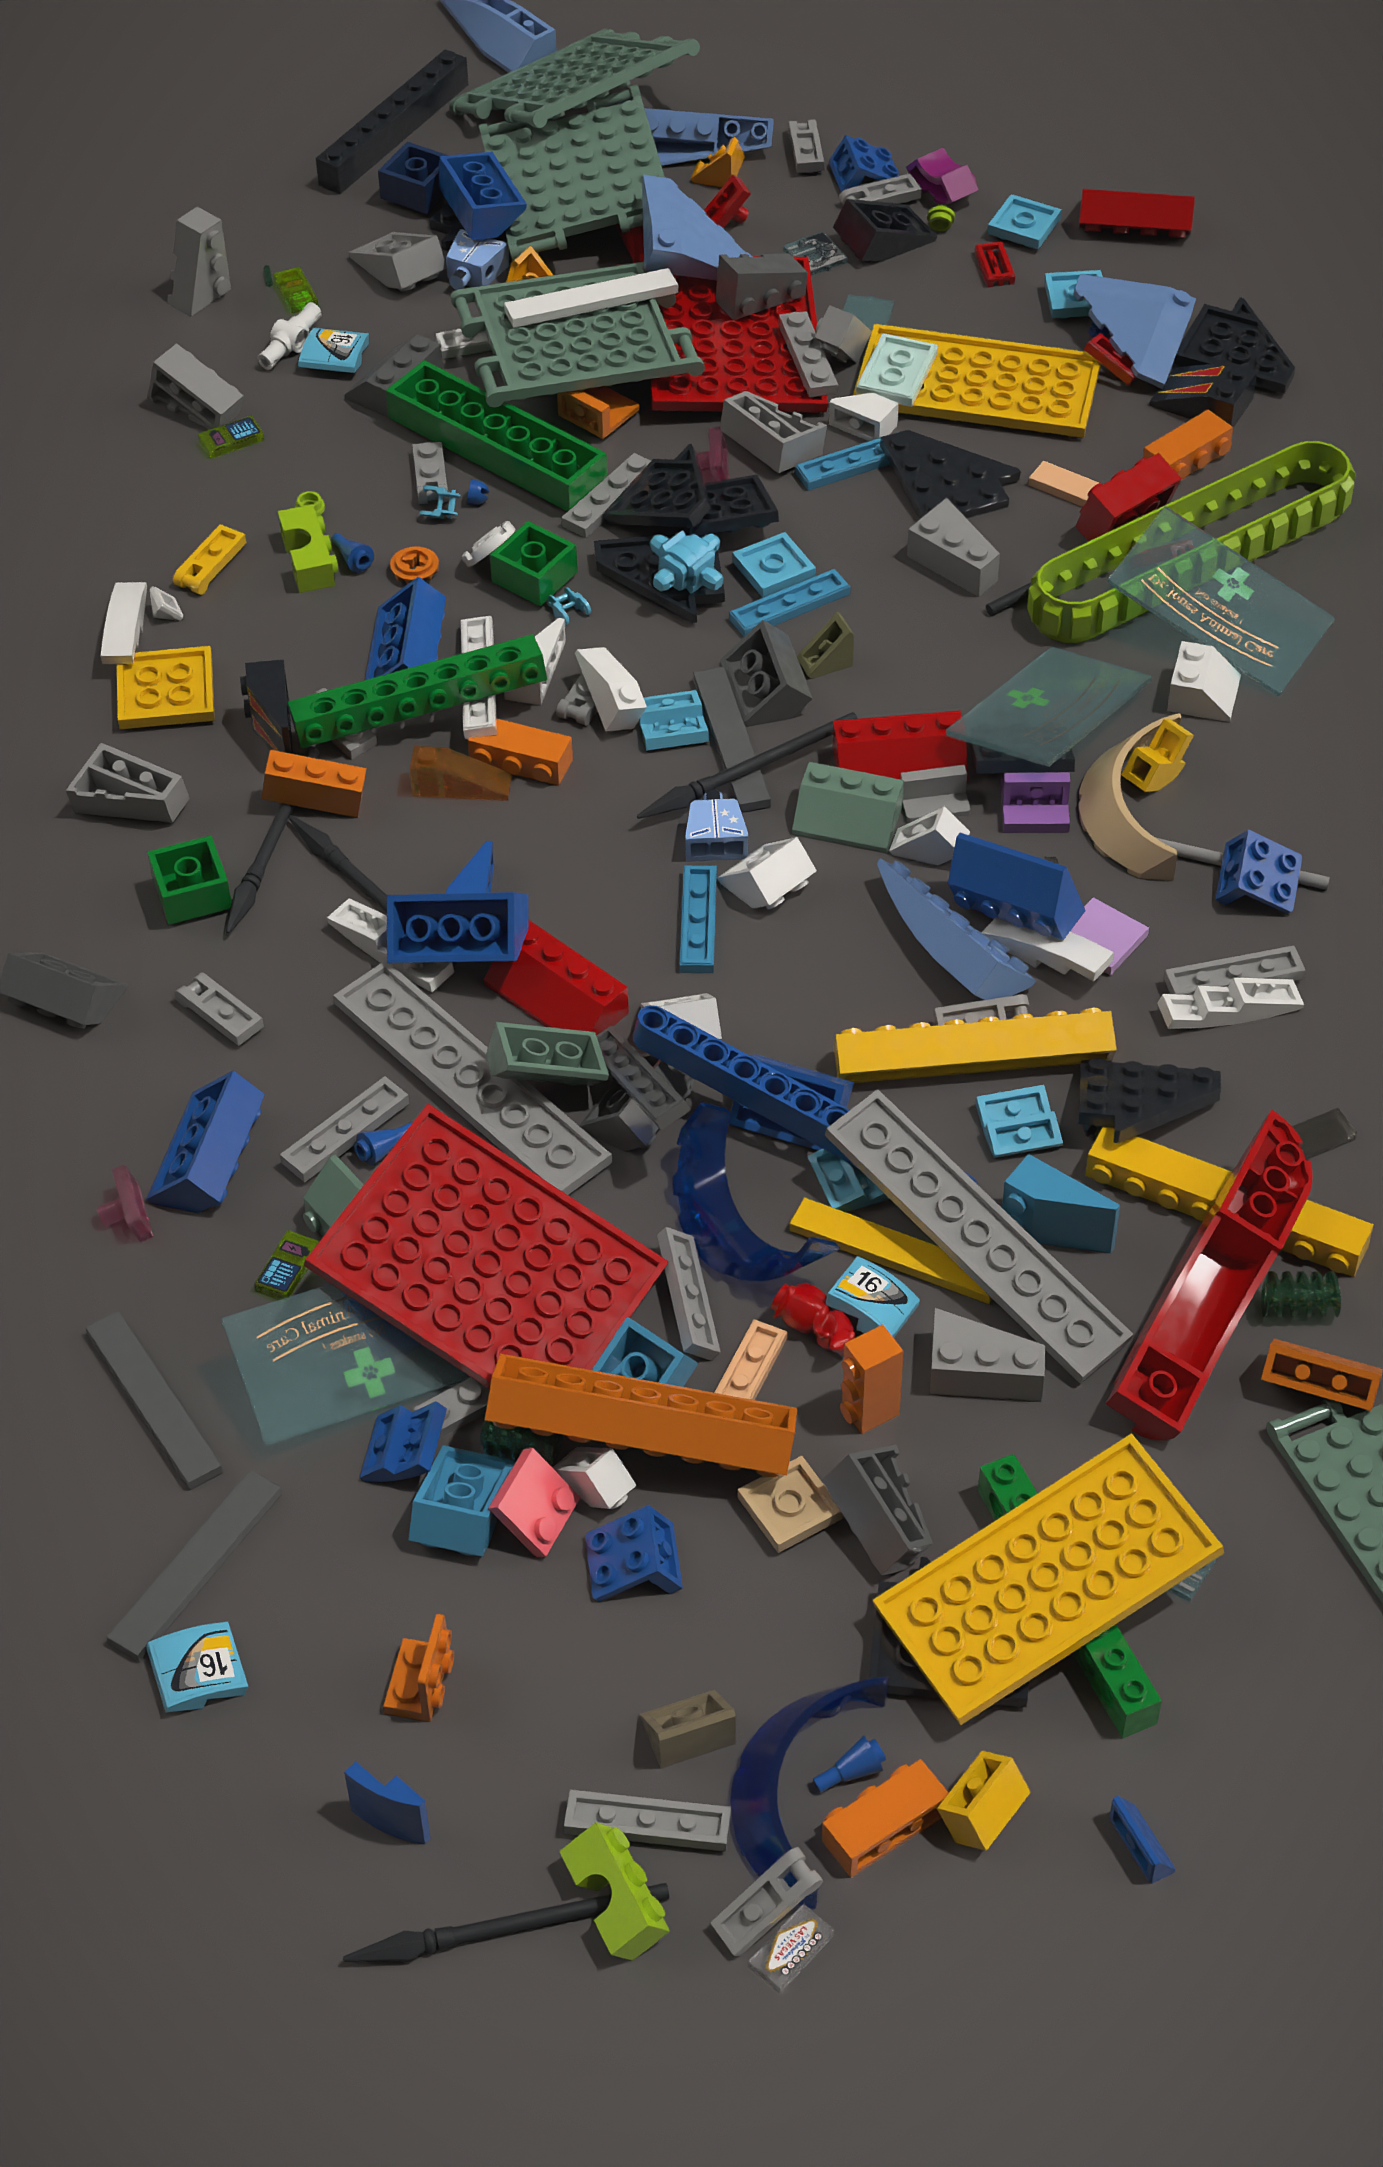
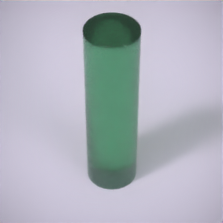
M265 265L263 270L266 285L272 286L271 269L269 265Z

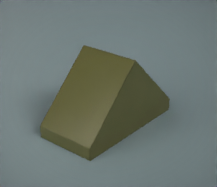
M836 612L797 655L798 661L808 677L814 679L852 667L854 633L842 615Z

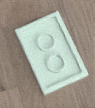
M882 333L856 386V395L875 393L898 404L912 407L936 358L938 345Z

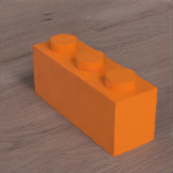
M1206 410L1145 446L1143 457L1148 459L1160 453L1182 478V481L1186 476L1198 469L1204 468L1211 461L1230 451L1233 427L1211 411Z
M497 718V735L469 737L470 764L558 786L573 760L572 737Z
M270 750L261 799L358 818L367 768Z
M883 1324L844 1343V1360L842 1361L843 1382H841L842 1403L840 1404V1410L845 1420L849 1424L854 1423L861 1434L900 1415L904 1351Z
M1274 1338L1270 1344L1261 1380L1372 1411L1383 1369Z
M919 1759L910 1766L904 1764L897 1768L890 1778L878 1787L872 1785L862 1791L855 1802L845 1808L837 1807L825 1817L824 1822H822V1842L850 1878H852L940 1820L942 1817L937 1808L949 1792L922 1759Z

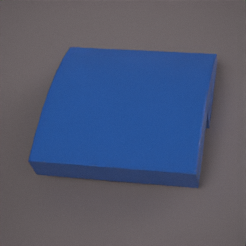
M435 1401L414 1412L399 1405L378 1415L360 1479L365 1482H387L412 1478L430 1472L447 1408Z
M354 1762L344 1772L351 1811L362 1820L386 1834L406 1841L426 1844L431 1839L425 1800L397 1775L384 1786L358 1762Z

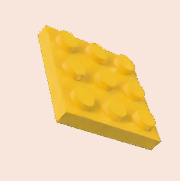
M211 646L135 652L134 664H117L119 729L215 721Z

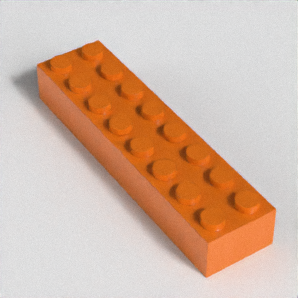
M500 1354L491 1379L485 1420L492 1421L495 1426L505 1429H512L516 1426L530 1428L533 1433L543 1436H549L553 1433L568 1435L569 1439L576 1442L586 1443L596 1440L606 1442L608 1447L623 1450L628 1447L643 1449L646 1454L652 1456L672 1454L681 1456L682 1460L690 1463H702L705 1460L718 1463L720 1467L728 1470H740L743 1467L754 1469L762 1476L777 1477L779 1474L787 1476L795 1435L797 1408Z

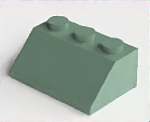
M809 762L800 786L792 834L887 853L903 808L904 780Z
M496 1022L486 1052L491 1076L502 1079L515 1078L535 1082L565 1083L571 1086H593L607 1081L609 1076L595 1032Z
M336 1154L327 1160L303 1197L305 1207L303 1219L312 1232L318 1231L322 1237L364 1185Z

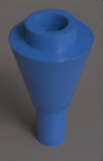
M340 533L332 535L331 542L340 549L351 571L360 573L371 566L374 560V551L370 546L347 540Z
M413 1122L396 1129L358 1133L354 1144L358 1158L371 1166L392 1150Z
M863 1735L834 1764V1767L813 1778V1781L821 1793L842 1780L845 1782L884 1771L881 1763L886 1761V1757L875 1739L868 1741Z

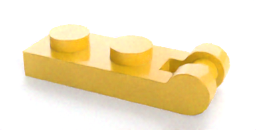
M220 524L176 570L173 576L174 585L181 588L190 587L192 592L203 595L207 591L212 579L246 544L245 534Z

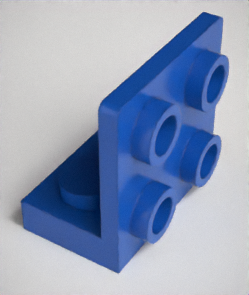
M845 135L828 160L841 192L860 186L865 175L878 181L899 176V171L893 162L892 154L884 147L879 146L877 148L869 145L862 138L855 139Z
M1248 829L1225 844L1215 900L1227 905L1247 895L1289 914L1294 909L1302 855Z
M646 1505L586 1533L585 1540L592 1595L598 1602L647 1580L669 1594L683 1589L674 1524L650 1505Z

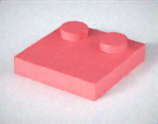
M534 1448L523 1449L488 1509L536 1558L546 1557L581 1497Z

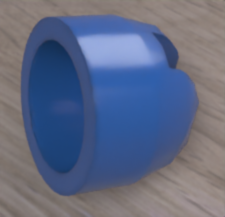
M471 479L466 503L477 505L488 500V497L484 495L489 493L488 486L481 481Z

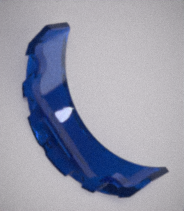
M704 1102L700 1103L680 1130L677 1145H681L678 1169L672 1177L673 1195L678 1196L681 1214L678 1216L683 1233L694 1237L699 1257L721 1274L744 1281L761 1282L791 1274L839 1250L840 1246L836 1242L810 1237L797 1253L788 1252L771 1246L752 1232L737 1211L727 1181L725 1146L731 1113L723 1107Z
M887 1677L862 1680L800 1698L769 1718L747 1744L740 1757L741 1765L733 1778L731 1815L739 1849L759 1877L792 1849L785 1835L778 1807L780 1770L792 1740L811 1717L824 1719L834 1717L840 1713L848 1702L862 1701L884 1707L888 1695ZM791 1872L783 1878L790 1888L797 1882V1879ZM819 1888L807 1895L798 1904L816 1909L819 1902Z

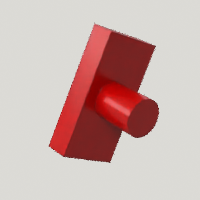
M732 174L704 211L714 223L722 228L731 219L741 224L748 217V209L742 205L751 193L742 180Z

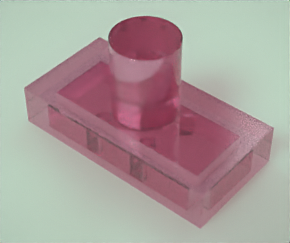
M721 427L709 429V451L697 454L701 471L711 470L714 481L729 479L728 447Z
M125 1164L113 1169L112 1172L119 1198L97 1207L102 1223L106 1227L126 1219L127 1225L140 1242L154 1237L139 1183Z

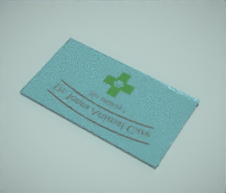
M1167 506L1160 510L1158 516L1113 574L1108 577L1107 581L1108 584L1198 644L1213 646L1233 667L1278 697L1284 692L1287 684L1328 628L1334 624L1335 617Z
M1051 647L946 729V735L1050 767L1152 682V675Z
M332 1284L221 1319L222 1327L225 1330L258 1422L262 1440L266 1446L442 1389L470 1378L469 1375Z

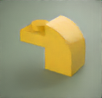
M1163 719L1149 747H1135L1121 775L1144 792L1161 790L1173 781L1183 769L1186 763L1181 759L1194 735L1173 720Z

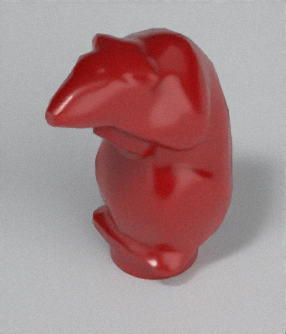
M801 1283L796 1286H789L784 1284L770 1306V1309L775 1311L773 1318H781L785 1324L801 1333L808 1334L811 1332L815 1334L817 1344L820 1347L843 1356L844 1343L855 1337L854 1327L845 1312L833 1310L830 1306H827V1296L814 1285Z

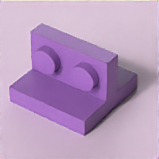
M1070 772L1004 773V777H1001L1000 781L1004 833H1069L1068 802L1071 783Z

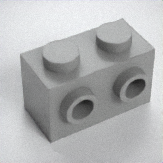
M829 305L824 317L817 323L815 338L822 343L821 349L830 353L833 359L845 364L847 360L858 363L872 331L855 315Z

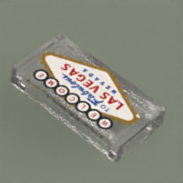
M803 1904L748 1961V1968L780 1994L834 1937L835 1929Z

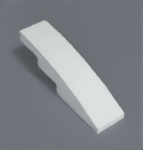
M146 582L115 583L103 633L100 655L102 664H134L135 648H138L139 634L143 630L147 592Z
M349 898L327 917L328 923L357 947L380 963L387 960V915ZM452 962L390 963L411 982L430 992L437 989L454 973Z
M997 917L981 932L990 941L992 938L996 939L1009 949L1008 953L1035 968L1043 962L1064 975L1072 969L1092 981H1095L1113 962L1114 952L1072 932H1069L1064 940L1052 936L1045 937L1035 930L1026 927H1016L1010 922Z
M1233 978L1228 987L1198 986L1193 995L1162 994L1157 1003L1168 1029L1206 1028L1240 1024L1301 1010L1304 1006L1293 979Z

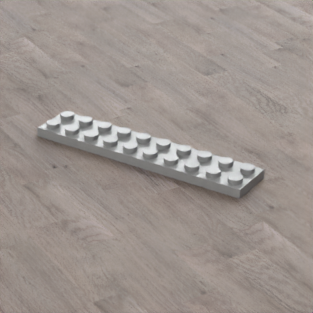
M387 960L333 995L334 1004L503 1153L565 1194L569 1195L612 1163V1154L525 1079H502L491 1076L486 1058L488 1047L395 967L387 963Z
M878 1089L826 1128L825 1136L1038 1343L1045 1345V1350L1079 1383H1082L1131 1341L1134 1334Z

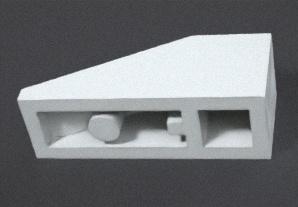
M557 618L535 636L543 654L547 681L504 692L505 700L542 705L566 642L564 618Z
M605 647L577 649L575 652L576 658L605 731L634 729L647 708L637 681Z

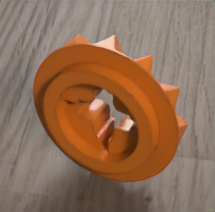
M424 547L404 548L395 553L390 561L391 573L395 574L397 581L405 580L407 585L417 577L432 580L433 574L438 573L439 559L437 555ZM419 562L420 566H417L415 569H410L417 565V563Z

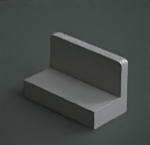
M964 765L900 773V780H904L903 810L908 823L944 806L955 817L970 815L971 808L966 795L967 772Z

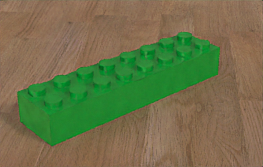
M425 360L386 390L388 418L434 442H442L443 447L566 511L573 508L607 477V454L505 401L499 407H490L485 399L486 391Z

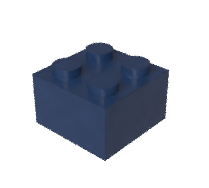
M406 142L378 170L380 198L428 214L444 198L438 188L439 156L449 155Z

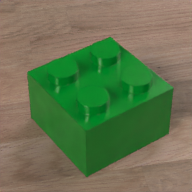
M530 521L523 524L490 554L492 582L539 606L543 605L548 600V596L555 594L578 572L576 544Z
M212 835L147 851L152 880L168 925L231 909L232 901L228 879Z

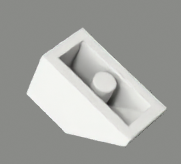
M867 393L833 398L829 403V425L867 441L889 435L897 427L898 403L878 394Z
M944 806L898 828L889 852L894 856L940 865L952 860L958 834L961 832L969 835L970 831Z
M576 1447L553 1467L583 1501L595 1508L614 1509L627 1500V1493L636 1486V1483L613 1448Z

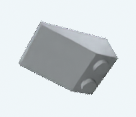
M392 232L348 252L349 257L382 284L389 288H399V291H407L416 286L415 283L420 280L428 281L438 276L437 272L447 268L436 235Z

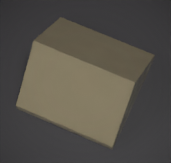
M715 1690L640 1714L660 1768L736 1744V1715L734 1708Z

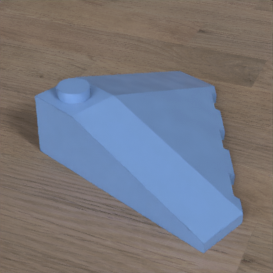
M643 175L645 271L669 268L673 275L717 281L719 254H726L729 258L739 257L740 254H748L752 257L735 243V239L720 225L714 223L693 199H689L672 179Z
M1080 274L1073 295L1078 301H1083L1084 299L1092 308L1088 314L1098 328L1102 329L1105 326L1112 335L1109 342L1120 356L1128 355L1134 363L1130 368L1137 378L1163 389L1191 317L1196 298L1191 297L1185 291L1167 286Z

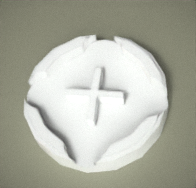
M504 521L502 527L496 526L479 539L472 547L471 554L466 551L462 555L461 559L464 563L471 567L506 541L516 530L510 521Z

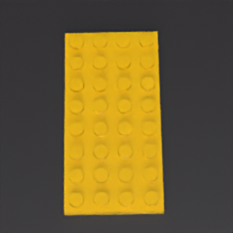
M874 324L856 386L882 333L938 345L936 358L913 406L898 404V413L1084 438L1101 363L1089 353Z
M1131 1433L872 1601L876 1610L961 1726L1224 1554V1549L1215 1535Z

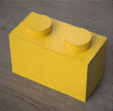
M981 1751L938 1806L937 1810L955 1843L987 1851L1031 1792L1012 1757Z

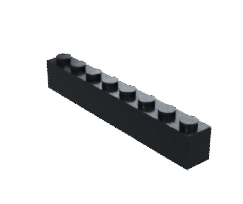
M443 50L315 158L318 186L342 194L469 85L467 58L453 51Z

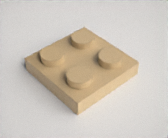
M803 1456L789 1462L787 1476L781 1474L777 1477L762 1476L738 1489V1499L778 1553L843 1519V1514L837 1504L831 1499L829 1491Z

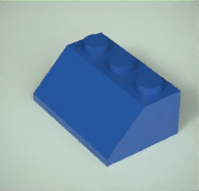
M750 1055L847 1108L854 1082L761 1055ZM736 1101L733 1102L728 1124L812 1149H822Z

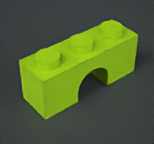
M313 504L278 511L281 537L286 553L291 555L293 575L299 593L335 586L334 573H339L335 554H329L332 553L329 535L323 536V533H326L323 516L316 515Z
M595 1822L559 1852L577 1886L600 1891L610 1883L612 1890L610 1904L602 1914L594 1919V1922L611 1955L635 1960L670 1932L663 1918L665 1911L660 1902L651 1895L645 1883L647 1882V1876L640 1865L634 1862L628 1850L630 1844L625 1834L617 1827L613 1828Z

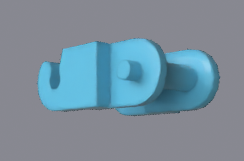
M423 486L424 491L430 490L437 493L439 498L437 509L434 512L419 511L420 516L443 519L444 515H447L448 519H452V516H458V513L454 512L456 498H460L461 495L457 494L456 490L447 492L444 487ZM443 497H450L448 510H441Z
M568 587L564 589V594L556 598L553 595L548 596V606L552 607L553 615L556 618H564L565 625H568L570 621L564 610L571 606L580 609L582 612L585 611L586 615L591 614V607L587 600L579 592L574 593ZM565 600L569 601V603L562 606L561 602Z

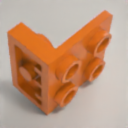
M606 386L587 388L584 391L574 390L557 393L558 415L601 439H604L639 411V404Z
M436 1614L429 1642L403 1638L383 1705L384 1714L431 1722L434 1708H441L445 1693V1685L441 1683L444 1673H451L454 1662V1650L449 1649L452 1631L446 1628L445 1615Z

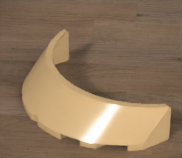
M1180 713L1167 716L1147 725L1104 752L1088 769L1079 791L1080 802L1078 804L1080 822L1083 830L1088 832L1094 841L1096 850L1103 857H1111L1119 864L1128 868L1127 873L1140 879L1173 881L1177 850L1156 839L1134 819L1123 799L1120 784L1121 770L1124 760H1129L1135 747H1147L1150 745L1163 719H1171L1180 725Z

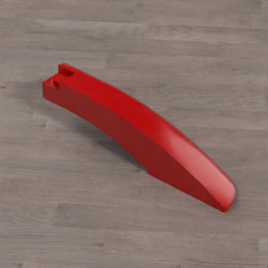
M1272 1109L1264 1119L1195 1234L1114 1382L1116 1385L1106 1405L1133 1421L1135 1424L1131 1431L1140 1436L1153 1440H1170L1181 1433L1222 1351L1269 1268L1282 1250L1309 1196L1313 1174L1311 1160H1306L1301 1148L1303 1141L1295 1129Z

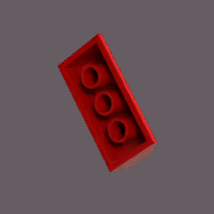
M1083 189L1079 227H1085L1084 231L1090 233H1100L1101 228L1113 229L1112 233L1119 235H1128L1129 230L1141 231V236L1155 237L1157 232L1169 233L1168 237L1183 239L1185 234L1191 235L1195 196Z
M961 710L833 721L832 749L836 767L900 779V773L964 765L967 772L966 784L969 781L966 735Z
M530 920L517 961H493L483 980L484 985L545 1027L595 1032L598 1035L609 1026L614 1027L629 1014L628 987Z

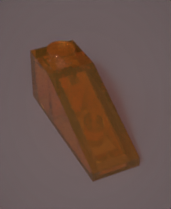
M413 747L410 764L412 796L509 801L512 774L446 747Z

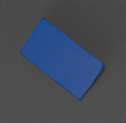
M1120 1796L1114 1797L1109 1820L1148 1882L1153 1884L1174 1874L1176 1869L1138 1808Z

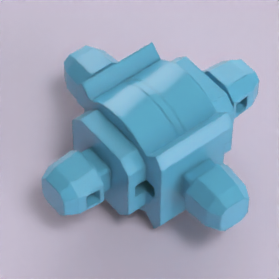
M683 530L671 539L658 534L654 536L650 541V548L659 556V571L653 578L654 587L660 591L671 587L678 591L688 589L690 595L702 585L711 590L719 589L723 584V576L714 569V553L719 548V538L714 534H708L702 538L695 534L686 536Z

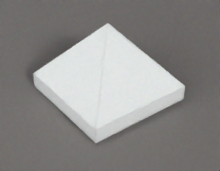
M152 586L150 588L153 618L181 621L184 618L175 597L157 587Z

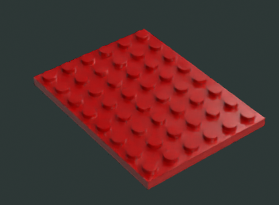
M640 254L639 263L644 262V254ZM793 257L808 272L805 296L737 320H733L715 302L716 280L673 275L678 283V293L675 294L676 302L669 308H664L660 304L658 307L668 329L686 327L690 330L693 337L692 344L697 356L704 362L705 371L699 376L684 373L649 379L652 410L722 412L724 399L748 391L778 404V410L784 413H827V395L808 396L778 325L779 314L807 311L816 332L817 317L809 258ZM675 343L674 345L680 359L685 358L682 348Z
M428 1103L308 1255L304 1266L490 1389L492 1375L500 1354L592 1370L626 1317L631 1318L661 1276L669 1261Z

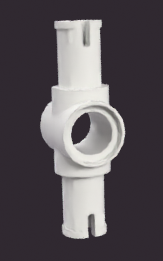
M310 302L297 316L291 317L289 321L279 319L271 330L270 345L258 355V359H260L258 361L264 369L271 370L283 356L289 355L291 351L301 353L305 340L309 335V328L322 316L320 308Z

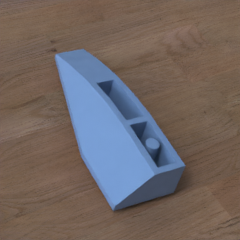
M440 0L479 51L508 73L556 51L555 29L511 0Z
M644 108L661 166L707 159L709 154L714 155L722 145L727 148L733 137L739 141L743 152L772 147L774 119Z
M881 858L876 864L887 891L909 929L928 953L970 992L984 1000L1013 996L1035 984L1036 980L1026 972L1029 967L1015 956L1010 958L1006 954L1009 951L1007 947L996 939L992 938L990 941L984 934L973 928L966 918L952 911L949 908L950 905L936 894L932 895L929 892L931 888L916 877L912 879L909 876L911 873L910 869L896 860L893 864Z

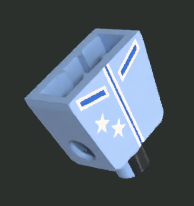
M460 229L446 257L447 276L450 285L456 290L463 289L466 285L471 287L489 285L509 267L508 243L488 238L485 241L471 240L467 232Z
M709 790L703 795V800L691 802L685 835L686 862L744 859L748 856V831L737 800L723 799L720 791Z

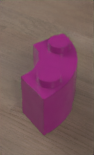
M944 147L922 156L906 166L908 173H911L920 186L921 192L923 194L929 192L935 197L934 202L949 204L978 191L976 178L970 172L968 165L961 166L955 163L948 156Z

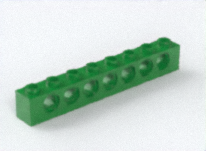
M531 634L287 702L300 746L304 748L453 707L465 702L547 681L543 654L534 635Z
M1015 1454L980 1466L977 1492L994 1521L1038 1494ZM1116 1624L1072 1652L1122 1739L1158 1724L1162 1700Z

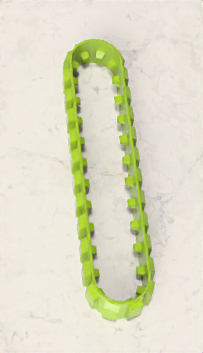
M1320 441L1297 443L1065 552L1045 563L1031 578L1027 606L1030 618L1039 631L1052 640L1063 643H1079L1092 639L1164 604L1140 581L1165 603L1172 600L1173 595H1177L1173 599L1183 595L1157 569L1180 590L1187 593L1213 580L1212 577L1218 569L1226 574L1334 521L1351 504L1356 475L1352 464L1345 453L1332 444ZM1299 482H1313L1325 486L1095 598L1082 602H1068L1055 598L1128 563L1129 558L1164 546L1289 485Z

